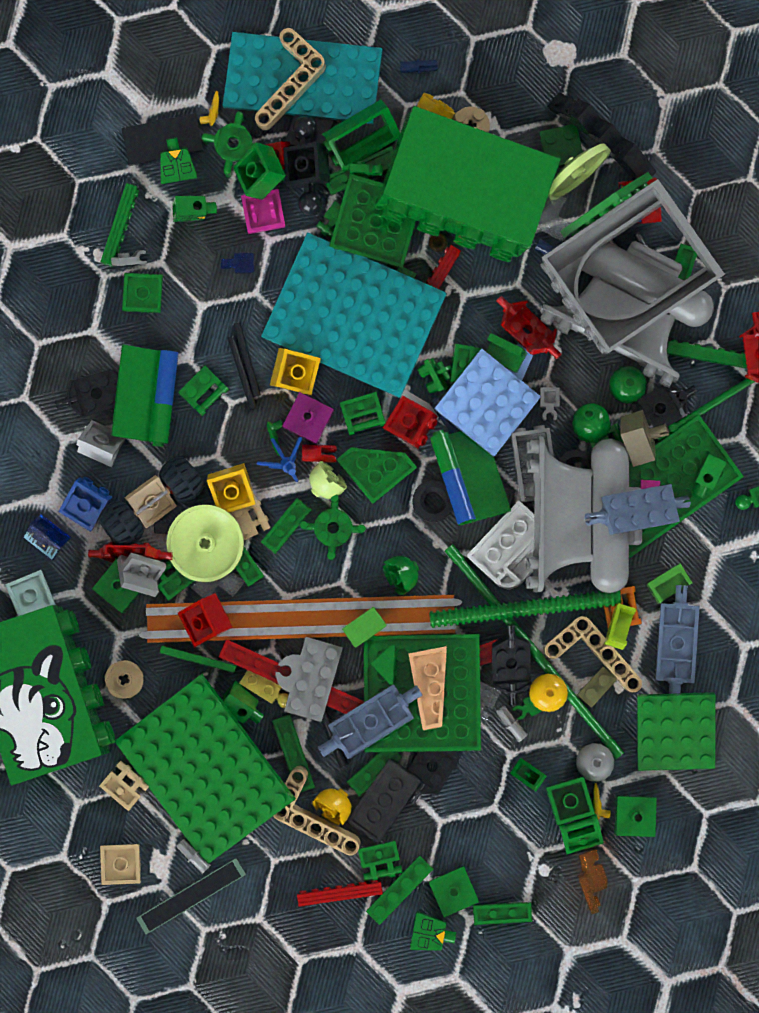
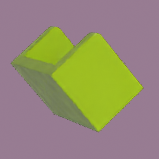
M620 603L616 605L605 639V645L621 650L625 648L636 608Z

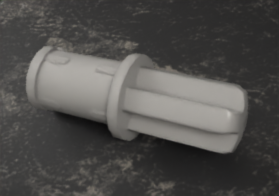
M502 706L496 711L497 715L506 725L505 728L511 731L518 742L528 735L517 722L518 719L513 717L506 706Z
M185 839L177 844V848L185 855L188 862H191L201 874L211 866L198 854L199 851H196Z

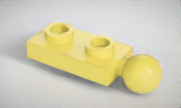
M247 670L239 684L271 704L276 699L278 705L281 708H285L289 694H281L282 688L278 684Z

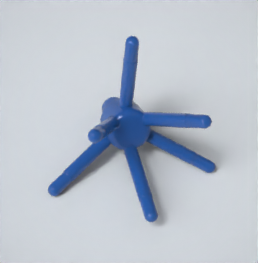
M302 437L298 438L290 457H285L275 439L272 438L271 442L280 455L281 462L258 461L257 465L269 466L271 469H283L284 472L293 477L295 482H298L294 462L299 452L298 448Z

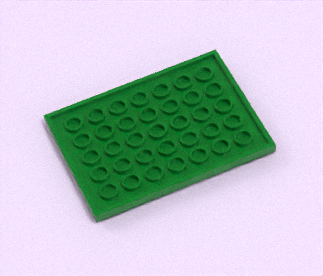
M203 674L116 740L117 746L144 779V782L149 786V789L192 847L199 851L198 854L208 864L296 799Z

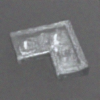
M547 197L537 228L564 242L566 237L564 238L560 231L571 223L557 215L566 199L561 197L556 200H550Z
M231 572L216 581H196L191 588L205 598L211 595L219 585L234 597L245 581Z

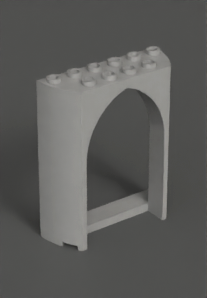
M658 179L542 257L543 263L540 264L544 272L551 279V286L556 293L560 292L562 295V302L567 309L571 308L573 311V318L576 323L583 325L585 328L584 334L589 341H594L602 354H608L725 275ZM662 205L705 265L700 271L648 306L634 313L620 316L598 314L582 306L579 301V276L591 255Z

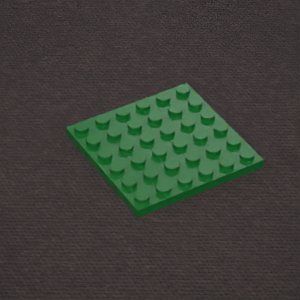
M479 634L372 636L364 642V702L390 687L387 681L371 665L389 646H396L394 685L401 694L415 687L409 653L447 646L442 727L423 731L416 699L408 704L414 719L367 747L365 753L481 751Z

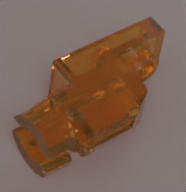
M596 849L579 855L582 872L584 871V874L577 876L591 914L598 913V907L601 906L597 895L593 896V893L606 889L608 884L602 864H594L600 859Z

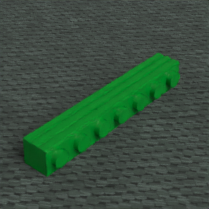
M128 183L125 185L100 261L104 265L113 267L111 258L116 257L117 253L121 251L120 244L124 241V232L127 231L128 220L132 217L131 210L132 208L134 209L136 204L135 198L139 195L137 186Z
M677 340L667 342L668 355L747 369L745 352L739 354L734 350L728 352L722 348L717 350L711 346L701 347L700 344L689 345V342L678 343Z

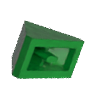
M395 645L389 646L371 663L387 683L392 686L395 682Z
M522 758L519 759L510 773L535 792L547 777Z

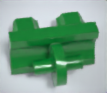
M434 358L423 361L424 364L418 368V372L422 378L431 375L433 381L426 384L429 393L449 389L446 380L450 379L448 371L452 369L451 366L445 367L442 361L436 363Z

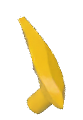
M218 91L214 94L212 105L209 109V116H201L200 124L209 123L212 126L215 123L219 110Z
M594 783V812L598 820L600 817L610 818L611 811L602 809L597 783Z

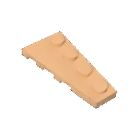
M447 646L409 653L414 686L417 685L420 689L419 691L423 694L422 697L417 698L423 731L442 727Z

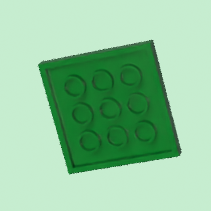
M649 172L619 189L560 232L565 238L570 234L574 236L647 187V182L652 179Z
M350 174L329 247L402 269L416 220L407 217L404 218L403 223H396L381 216L383 208L375 206L383 183Z
M714 692L637 695L638 771L715 769Z

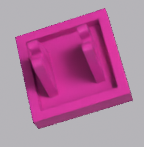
M279 189L272 190L263 200L246 195L241 196L248 234L285 227Z

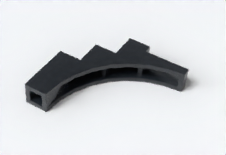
M559 92L547 106L552 112L584 132L598 145L605 143L611 150L609 155L633 180L649 172L651 177L657 172L637 145L623 138L612 123L601 119L590 104L580 99L576 101Z

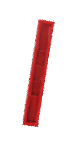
M452 245L445 249L444 257L439 259L438 267L433 269V276L428 278L426 284L437 289L441 287L461 253V250Z
M371 880V883L364 881L359 882L358 885L350 883L345 887L337 885L331 889L330 887H324L323 890L316 888L311 889V892L302 890L297 893L298 906L300 907L381 895L383 893L381 881Z

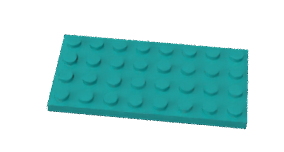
M232 32L223 108L258 112L302 65L282 46L280 37ZM293 38L284 39V41L288 43L293 40ZM305 40L322 55L326 68L320 77L284 115L345 121L376 102L382 48ZM306 48L299 49L298 54L305 55L308 50ZM314 61L312 67L318 68L322 62ZM303 74L299 77V81L304 82L309 76ZM290 88L286 91V95L291 96L295 93V89ZM276 102L273 105V109L278 110L282 107L281 102ZM374 119L367 122V124H374Z

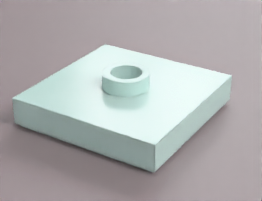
M42 570L5 584L18 616L50 605H56Z

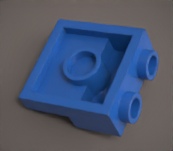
M79 477L75 480L58 512L91 532L99 520L101 511L109 504L112 496L109 495L110 492L106 488L94 486L90 478Z

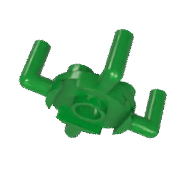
M240 111L236 113L234 123L220 128L216 135L202 134L203 143L208 145L210 142H213L217 154L225 160L223 171L227 178L232 177L231 169L233 162H238L255 144L252 142L249 131L241 125L244 122V116ZM231 138H236L239 144L237 147L232 148L228 145V141Z
M338 495L331 497V509L321 512L316 518L315 523L303 521L300 524L303 530L314 531L317 539L322 544L328 546L327 557L329 560L335 559L336 547L346 543L352 533H364L366 531L364 525H352L349 516L344 511L338 509ZM332 522L337 523L339 526V530L336 533L328 531V525Z

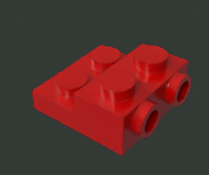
M402 395L383 428L418 449L420 445L424 446L427 442L428 436L426 435L430 429L433 430L436 427L438 416L429 409Z

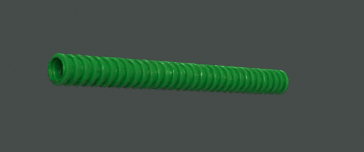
M620 590L613 593L601 591L595 593L593 591L591 594L586 592L584 595L583 593H580V595L574 594V596L568 594L567 597L565 595H562V597L556 596V598L551 596L550 599L544 597L542 600L541 598H538V600L532 599V601L526 599V602L520 600V602L514 601V603L510 601L508 604L502 602L501 605L499 603H496V605L490 604V606L485 604L484 607L478 605L476 608L475 606H472V608L468 606L466 609L460 607L459 610L457 608H454V610L448 609V611L443 609L442 612L436 610L434 613L430 611L429 617L430 625L432 628H435V626L441 627V625L445 627L447 624L453 626L454 623L456 625H459V623L465 624V622L470 624L471 621L477 623L479 620L480 622H483V620L487 622L489 619L495 621L496 618L498 620H501V618L507 619V617L512 619L513 616L519 618V616L525 617V615L529 617L531 614L536 616L538 613L540 615H543V613L549 614V612L553 614L555 611L561 613L562 610L567 612V610L573 611V609L578 611L579 608L585 610V608L591 609V607L595 609L597 606L602 608L604 605L609 607V605L621 604L622 600Z

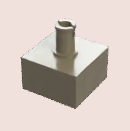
M643 410L622 416L621 437L633 467L654 461V439L669 436L666 423L650 429Z

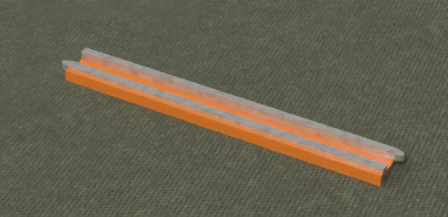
M454 595L221 602L233 628L208 641L347 637L342 628L372 607L376 609L387 625L374 636L455 633V623L453 626L447 624L445 627L441 625V627L435 626V628H432L429 613L430 611L434 613L436 610L442 612L443 609L445 611H448V609L454 610V606L460 605L462 601L454 599ZM193 603L146 604L147 631L141 632L139 636L147 639V643L192 642L178 612Z

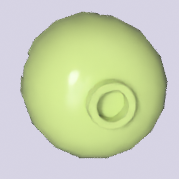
M320 461L310 473L311 491L316 497L322 496L325 499H331L334 495H341L347 488V485L339 474L336 476L332 472L333 468L323 461Z

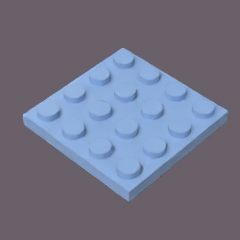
M480 349L434 409L494 457L511 436V433L515 431L540 399V395L486 351Z

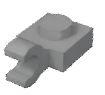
M137 250L132 256L129 253H118V257L111 258V263L114 266L144 265L147 261H141L139 257L141 254H145L146 251Z

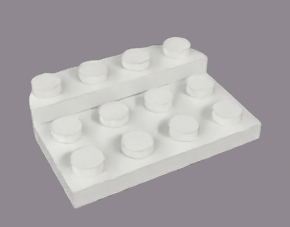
M518 501L511 508V512L506 513L466 555L468 559L501 588L507 590L516 588L533 572V569H526V558L533 557L534 513Z

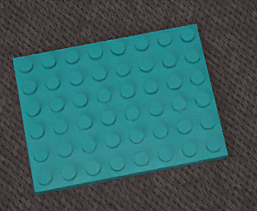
M307 232L261 337L289 350L321 358V364L401 398L447 293L366 257L329 247V241Z

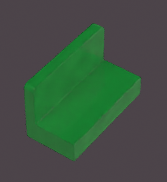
M490 333L487 339L490 345L486 352L505 368L517 373L528 353L523 348Z

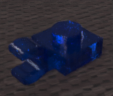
M234 253V259H221V269L235 268V274L254 273L253 253Z

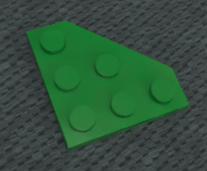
M351 447L336 459L372 504L417 469L407 454L403 452Z

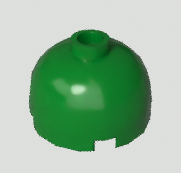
M634 366L620 367L610 377V394L618 402L631 404L642 398L646 392V376L640 369Z
M587 403L575 411L572 427L580 440L597 442L603 436L606 437L611 429V420L608 412L601 405Z
M394 556L384 561L386 564L383 566L384 575L390 586L394 583L397 588L394 590L396 593L404 595L415 587L419 578V567L415 561H411L405 556Z

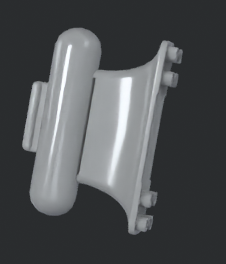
M633 241L627 251L607 242L591 255L582 271L593 276V278L579 295L580 304L593 312L603 315L620 316L634 313L682 283L684 280L678 278L682 265L637 241ZM701 290L615 348L614 351L644 367L643 374L646 377L652 379L655 373L662 378L659 383L669 388L672 382L676 383L680 377V374L671 367L667 357V342L675 319L692 327L702 326L707 323L714 310V302L711 296ZM543 304L541 308V322L551 326L554 320L559 323L557 330L564 334H568L571 329L585 335V328L582 324L578 325L576 323L571 308L567 309L565 305L556 307Z
M543 436L530 440V442H527L526 450L527 453H533V459L527 461L526 471L527 473H533L534 550L533 557L526 558V569H533V576L526 577V588H531L534 592H542L546 579L557 569L574 563L591 562L590 576L593 585L597 589L606 593L618 592L623 589L629 577V545H640L642 543V529L609 535L608 527L605 524L598 523L587 526L585 521L590 519L584 520V516L586 513L599 512L602 509L601 497L641 489L639 487H629V455L625 445L615 439L601 440L592 449L591 469H584L564 464L555 459L547 450Z

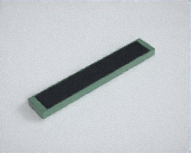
M235 858L138 916L136 919L145 934H148L242 878L246 873L238 859Z

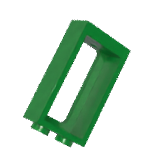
M380 99L322 133L325 139L323 144L326 146L327 151H331L333 154L330 157L335 166L339 165L344 171L350 167V164H354L355 161H361L397 140L400 131L388 106ZM381 115L384 121L382 128L342 151L338 149L335 141Z

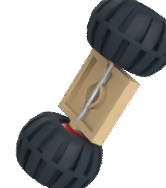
M176 457L168 460L159 472L160 479L154 475L124 497L130 507L123 501H116L106 505L101 511L99 522L116 545L130 546L137 543L143 535V526L147 529L177 507L171 496L178 503L185 504L196 500L201 495L204 489L203 481L194 467L185 458Z

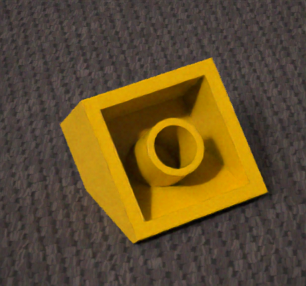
M279 348L270 385L312 395L321 358Z
M244 463L208 474L207 482L217 507L230 513L256 504Z

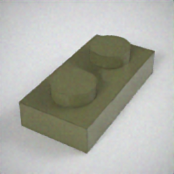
M602 666L577 696L592 708L617 679Z

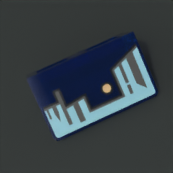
M41 514L29 525L23 536L26 541L51 560L56 558L59 551L71 538Z

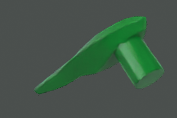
M281 420L273 424L267 422L270 440L274 438L279 445L276 430L282 428ZM273 445V448H274L275 452L277 453L278 456H280V455L278 454L277 450L275 449L274 445Z

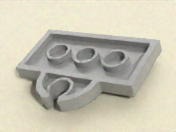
M305 637L300 655H289L279 662L278 666H288L291 669V674L287 677L282 676L280 672H275L278 685L283 690L289 692L284 712L322 722L343 647Z

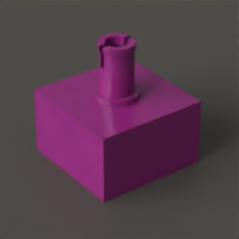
M299 392L282 427L318 445L334 413V409Z

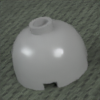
M591 743L586 745L579 751L576 757L578 772L589 781L599 782L605 780L614 769L615 760L613 754L602 744Z

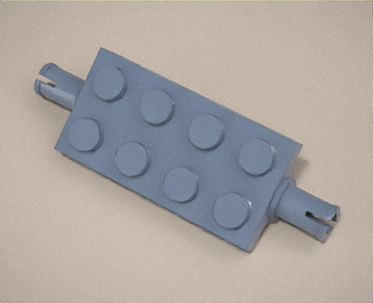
M672 484L603 496L601 497L602 509L599 512L586 513L584 520L590 519L585 521L587 526L598 523L605 524L608 527L609 535L680 522L677 509L689 508L691 502L684 503V501L690 500L687 495L674 498Z
M676 585L675 602L673 604H660L655 680L668 681L670 683L669 694L681 693V684L683 682L695 683L700 606L688 605V586Z
M393 684L329 724L328 727L333 736H331L332 739L318 746L319 751H321L320 753L325 757L339 748L342 749L347 759H350L414 719L408 704L422 697V692L415 685L412 689L401 694Z

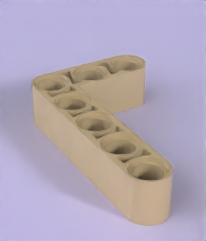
M291 28L281 31L280 41L282 46L302 65L256 113V123L262 130L272 128L320 77L326 68L322 55ZM291 35L294 39L289 43L285 42V37ZM306 48L308 51L305 55H299V49ZM314 61L322 62L318 68L312 67ZM306 74L309 76L306 81H299L301 75ZM288 89H295V93L293 95H286V91ZM276 102H281L282 107L280 109H273V105ZM268 116L269 121L267 123H260L261 117Z
M581 616L576 618L544 646L545 656L550 659H556L581 638L625 690L637 692L642 687L640 677L614 647L604 644L606 638L587 617ZM579 620H584L587 623V628L584 631L577 628ZM565 632L571 633L573 637L570 643H565L562 639ZM593 634L599 636L600 641L597 645L590 643L589 639ZM550 645H555L558 648V653L555 656H551L548 653ZM605 649H609L612 652V657L609 660H605L602 656V652ZM619 663L625 667V671L621 675L615 672V666ZM631 678L637 681L635 689L628 687V681Z
M304 766L294 767L285 785L288 789H292L295 792L294 797L296 799L285 807L287 813L281 814L278 812L274 815V818L346 855L356 854L361 844L360 838L357 835L295 805L308 778V771ZM294 773H302L303 779L297 780L294 777ZM301 815L304 818V822H297L294 816ZM312 824H319L321 826V830H313ZM329 833H337L339 839H331ZM353 841L356 847L351 849L346 845V842Z

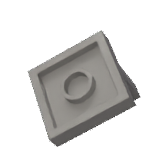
M91 420L78 438L76 445L79 447L77 452L112 467L125 438L111 436V428Z
M130 553L128 557L120 555L117 559L121 587L156 597L159 592L157 580L165 571L166 564L134 553Z

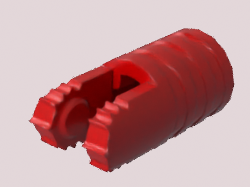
M302 444V461L335 463V456L321 453H335L337 446Z

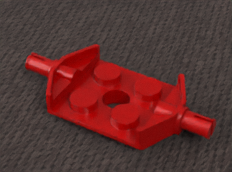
M502 296L497 299L496 302L504 308L501 326L531 355L549 352L556 360L562 355L553 344L557 329L555 328L552 332L526 307L528 301L511 304ZM523 328H527L530 334L525 333Z
M753 312V326L739 335V338L743 337L748 372L745 377L759 383V312Z
M109 542L99 550H88L89 558H100L111 563L116 560V556L117 558L120 555L128 557L130 553L158 561L173 559V552H161V550L155 549L149 543H144L143 545L135 543L127 546Z

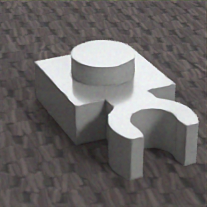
M540 387V407H546L542 415L543 421H546L548 413L553 414V421H556L557 412L554 410V407H560V388Z

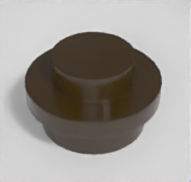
M440 233L439 236L432 235L430 237L429 247L433 251L442 252L446 249L448 240L444 234Z

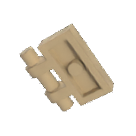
M255 494V505L230 512L242 529L244 541L259 534L256 529L259 525L262 526L263 531L270 529L269 519L267 515H264L261 509L262 504L260 500H257ZM252 509L258 518L255 521H252L248 512Z
M120 761L116 767L121 773L117 775L111 771L99 787L129 811L141 797L136 790L141 787L146 791L149 786L141 776H138L131 770L132 767L130 765H125ZM125 776H128L135 783L130 786L123 779Z

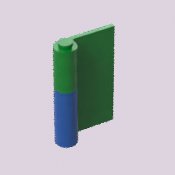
M122 345L111 436L152 442V446L164 447V444H168L178 352L157 351Z
M443 430L434 432L430 440L458 526L511 512L494 457L462 431L452 434L444 433Z

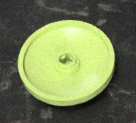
M602 143L587 149L575 158L570 157L564 163L565 166L554 177L548 194L550 200L561 198L590 177L608 158L611 152L608 146Z
M198 505L183 511L171 524L166 541L167 552H173V559L170 561L182 575L194 581L211 582L227 576L236 568L243 554L244 537L239 523L229 512L213 505Z

